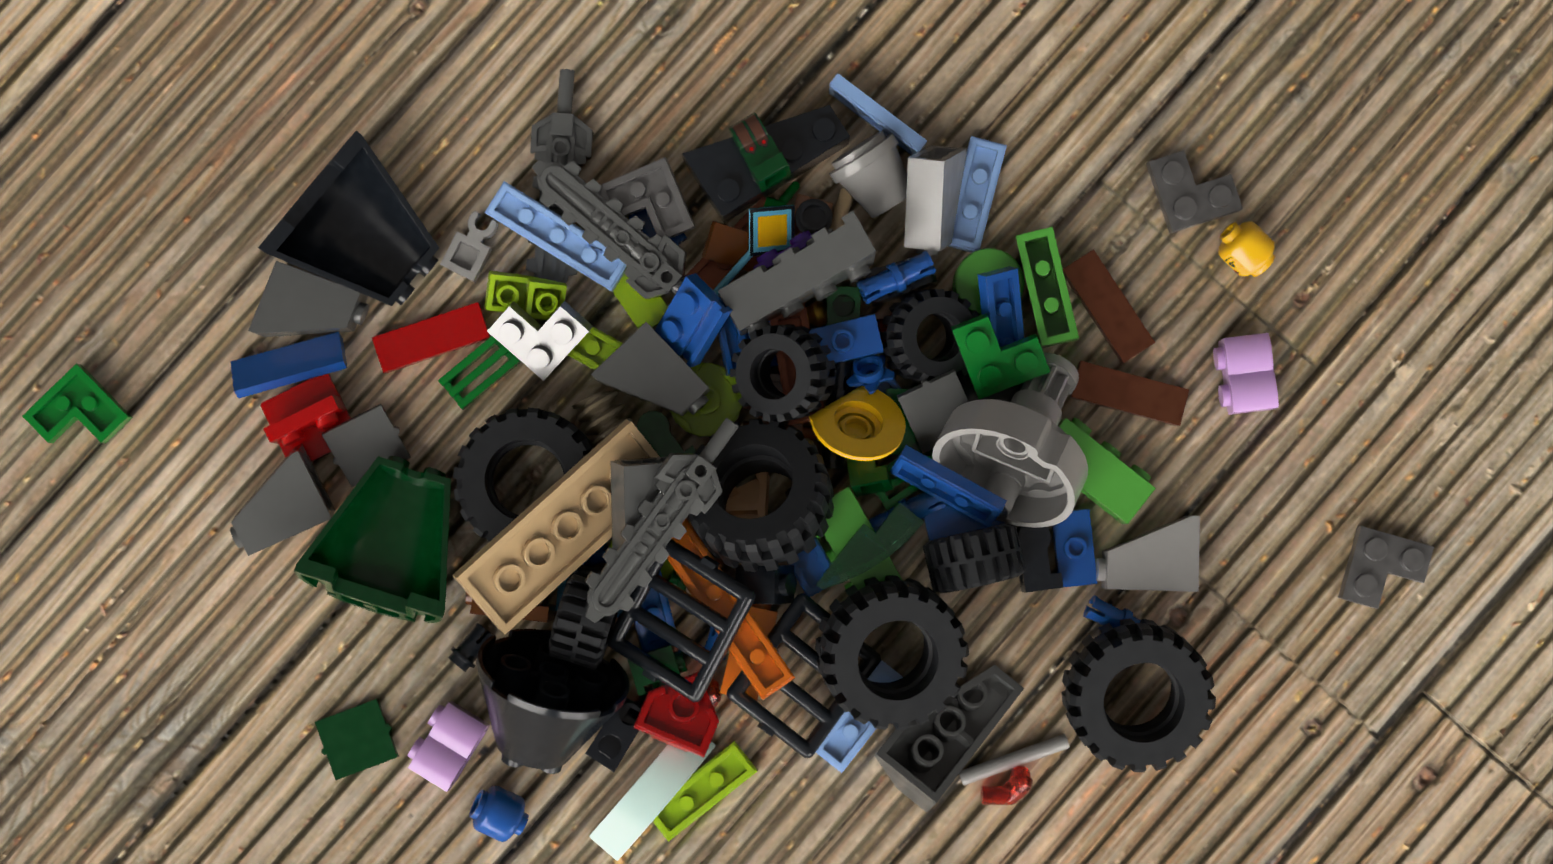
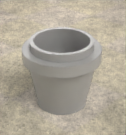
M883 131L867 138L833 161L831 164L834 170L829 173L834 183H840L871 218L879 216L906 199L907 173L896 147L899 142L893 133L885 136Z

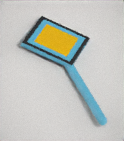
M795 205L749 208V250L715 287L713 291L717 295H719L718 290L727 286L753 256L763 255L772 249H776L779 253L791 246L789 241L795 237Z

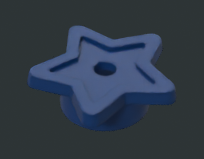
M870 355L853 361L854 374L846 383L849 387L863 386L869 394H874L879 384L894 379L895 373L885 367L886 359L884 355Z

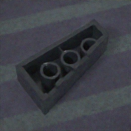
M830 105L764 126L768 135L772 137L779 151L782 152L789 164L791 176L761 192L732 137L682 153L684 163L723 223L731 220L756 204L763 196L767 197L849 144L850 135Z

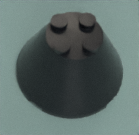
M514 629L510 630L508 637L497 640L496 636L493 635L481 645L476 665L496 746L502 753L501 760L504 764L511 767L526 766L541 769L549 774L559 773L562 765L566 764L625 703L630 689L627 673L614 658L610 660V663L603 658L602 662L594 670L550 656L549 639L551 631Z

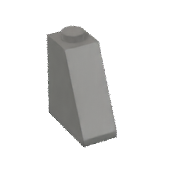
M931 145L908 157L905 248H914L917 254L927 251L929 255H937L939 251L952 243L966 161V148Z
M1200 516L1181 517L1103 550L1102 558H1097L1096 581H1101V588L1199 592Z

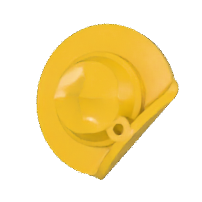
M859 386L809 416L816 437L825 447L842 457L858 461L878 460L890 455L900 446L906 429L905 419L899 406L888 395L878 389L874 394H869L863 386Z

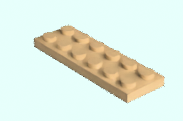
M626 419L452 576L503 634L508 633L612 538L610 461L659 457V455L632 421Z

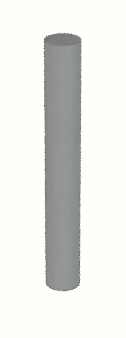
M1062 734L964 769L959 773L963 786L1068 749L1070 746L1066 735Z

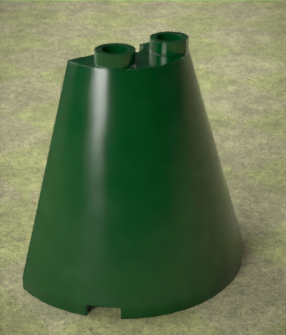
M378 456L297 562L294 573L312 587H317L318 582L324 584L326 591H328L327 595L359 608L406 621L415 622L417 615L425 616L424 621L427 623L440 622L445 613L451 479L446 478L444 472L431 467H425L423 472L409 469L410 463L397 456H389L388 459Z

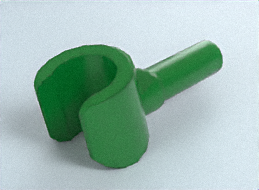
M793 181L780 196L779 200L767 196L764 207L788 205L790 199L800 188V184Z

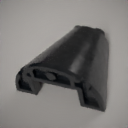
M355 131L258 248L266 254L393 306L395 302L402 305L412 294L415 288L410 283L418 273L425 277L438 261L434 254L438 251L439 246L364 137L358 131Z

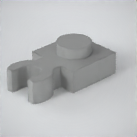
M476 211L469 216V232L467 236L457 231L440 263L441 266L475 283L492 251L490 247L483 243L486 239L493 237L498 229V223L492 219L487 229L479 230L477 222L481 215Z

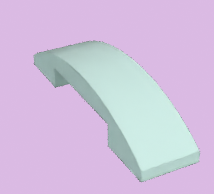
M711 741L703 758L667 744L589 837L618 861L687 782L716 745Z

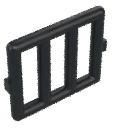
M671 539L665 548L670 557L737 599L728 618L659 575L663 564L655 561L648 570L652 580L646 588L637 585L630 597L635 604L628 612L622 610L608 637V646L642 668L643 672L641 675L652 682L660 680L690 701L699 702L703 698L755 600V593L747 586L718 569L720 563L709 556L701 558ZM651 588L720 632L710 651L642 607ZM634 620L702 664L693 683L625 639Z
M800 593L794 598L767 637L775 649H777L780 643L784 644L819 672L816 662L819 659L818 653L794 634L791 628L803 612L819 625L822 617L830 618L831 614L808 595ZM863 642L859 651V657L863 661L859 665V669L868 679L881 662V656L867 643ZM743 671L739 673L727 690L728 699L758 721V728L771 737L776 735L804 758H811L845 712L836 700L827 709L795 682L791 681L779 690L819 721L805 740L745 692L751 682Z

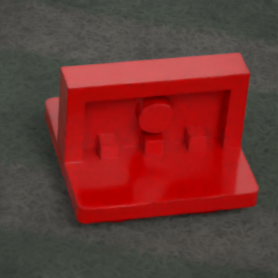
M329 373L310 378L262 402L260 405L269 423V426L263 428L269 442L280 445L285 458L295 446L303 444L311 462L331 453L322 433L351 419Z

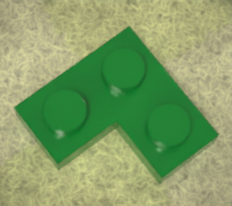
M987 313L951 327L978 399L1050 372L1036 334L1000 347Z
M77 363L22 415L48 443H54L67 429L79 420L101 443L106 444L133 418L81 364Z

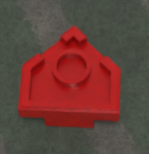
M698 672L686 676L685 679L693 683ZM668 685L648 692L634 728L651 735L652 738L704 758L719 724V719L707 690L699 702H692Z

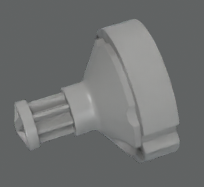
M1044 353L1050 372L1025 381L1020 391L1013 395L1010 402L982 399L966 402L954 409L933 448L932 459L1007 500L996 520L1016 526L1040 528L1063 522L1072 513L1088 476V464L1082 449L1070 435H1067L1058 426L1062 418L1061 408L1067 396L1075 390L1079 381V373L1076 367L1067 359L1052 353Z

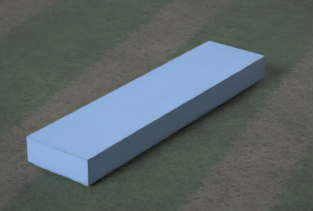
M505 181L484 212L611 292L614 291L625 273L627 265L619 258L613 262L603 256L606 247L598 240L589 244L582 238L583 229L575 224L568 226L561 219L562 216Z

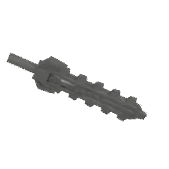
M560 69L557 112H552L551 115L532 125L530 153H535L534 159L537 161L540 159L547 163L559 162L564 165L574 161L579 166L586 164V157L591 158L594 132L572 114L574 70ZM533 176L532 187L540 190L537 182L538 176ZM540 190L539 203H541L542 205H544V204L540 201V198H541V196H542V194H543V192ZM553 204L549 207L550 210L562 216L564 211L559 206ZM537 245L535 247V258L527 259L526 270L534 273V277L565 284L569 276L577 275L578 272Z
M539 159L532 166L538 176L539 188L543 192L540 201L548 208L553 204L559 206L564 211L561 219L568 226L575 222L585 229L582 238L589 244L598 240L604 245L606 249L603 256L610 262L619 258L626 264L627 268L624 274L629 278L626 282L645 299L671 294L672 292L677 293L685 278L687 257L685 250L666 234H664L663 238L658 234L651 238L642 231L645 222L637 216L630 220L621 213L624 204L615 197L609 201L604 199L600 195L603 186L595 179L588 183L579 177L582 168L574 161L564 165L559 162L547 163Z
M726 418L699 455L695 453H669L654 476L658 478L655 483L659 490L658 494L652 502L642 500L637 508L642 516L635 526L627 523L620 531L624 541L616 550L608 547L602 556L607 562L600 574L591 571L585 579V582L590 587L587 592L588 606L585 617L596 623L604 616L613 615L620 609L628 612L635 604L630 595L637 585L646 588L652 580L648 574L650 567L655 561L663 564L669 557L665 547L671 538L680 540L687 532L682 523L689 513L698 516L702 511L706 514L723 491L716 473L717 468L712 463L738 429L735 423Z

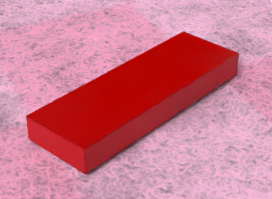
M479 302L371 338L382 371L386 374L485 341L491 335L487 332L488 326Z

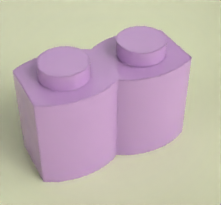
M1269 333L1228 337L1218 341L1219 347L1214 348L1213 358L1216 370H1222L1223 385H1219L1218 395L1221 407H1227L1228 415L1278 408V390L1273 370V354Z
M453 701L448 702L446 707L439 705L428 721V724L432 726L429 735L425 740L419 737L407 755L412 759L408 767L410 770L446 792L453 787L490 726L489 723Z

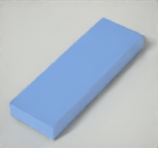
M836 74L829 85L830 95L879 132L883 131L885 136L893 133L899 142L898 146L911 156L925 148L927 143L925 138L840 74Z
M974 136L970 137L966 151V161L952 243L948 247L971 253L980 249L1007 145Z
M881 660L868 680L887 683L899 680L903 676ZM849 711L844 712L816 753L842 773L877 728H874L870 721L863 724L855 720Z

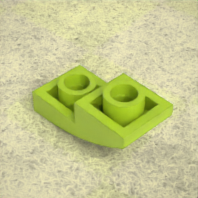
M489 270L484 307L488 311L504 312L514 301L532 318L548 320L565 301L567 285L533 276Z

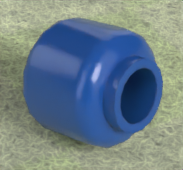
M494 785L487 791L480 790L471 806L469 817L473 818V827L476 831L500 842H505L513 834L520 835L523 832L529 814L524 813L525 801L523 797Z

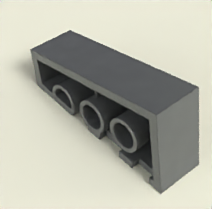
M854 210L841 217L845 224L833 231L832 228L827 229L824 227L811 235L812 238L806 242V248L802 250L799 247L789 248L772 260L774 267L767 270L765 265H761L718 290L719 297L724 306H729L732 309L730 317L740 336L751 333L754 330L763 329L766 326H771L769 321L780 315L787 319L804 309L802 303L815 296L818 301L827 298L838 290L837 284L848 278L853 283L871 273L869 267L874 265L876 250Z

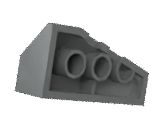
M996 665L961 685V689L956 697L949 695L944 701L948 706L944 711L939 714L934 710L927 714L930 721L919 725L913 720L909 721L908 729H895L875 754L876 759L896 788L925 812H928L939 801L1024 689Z

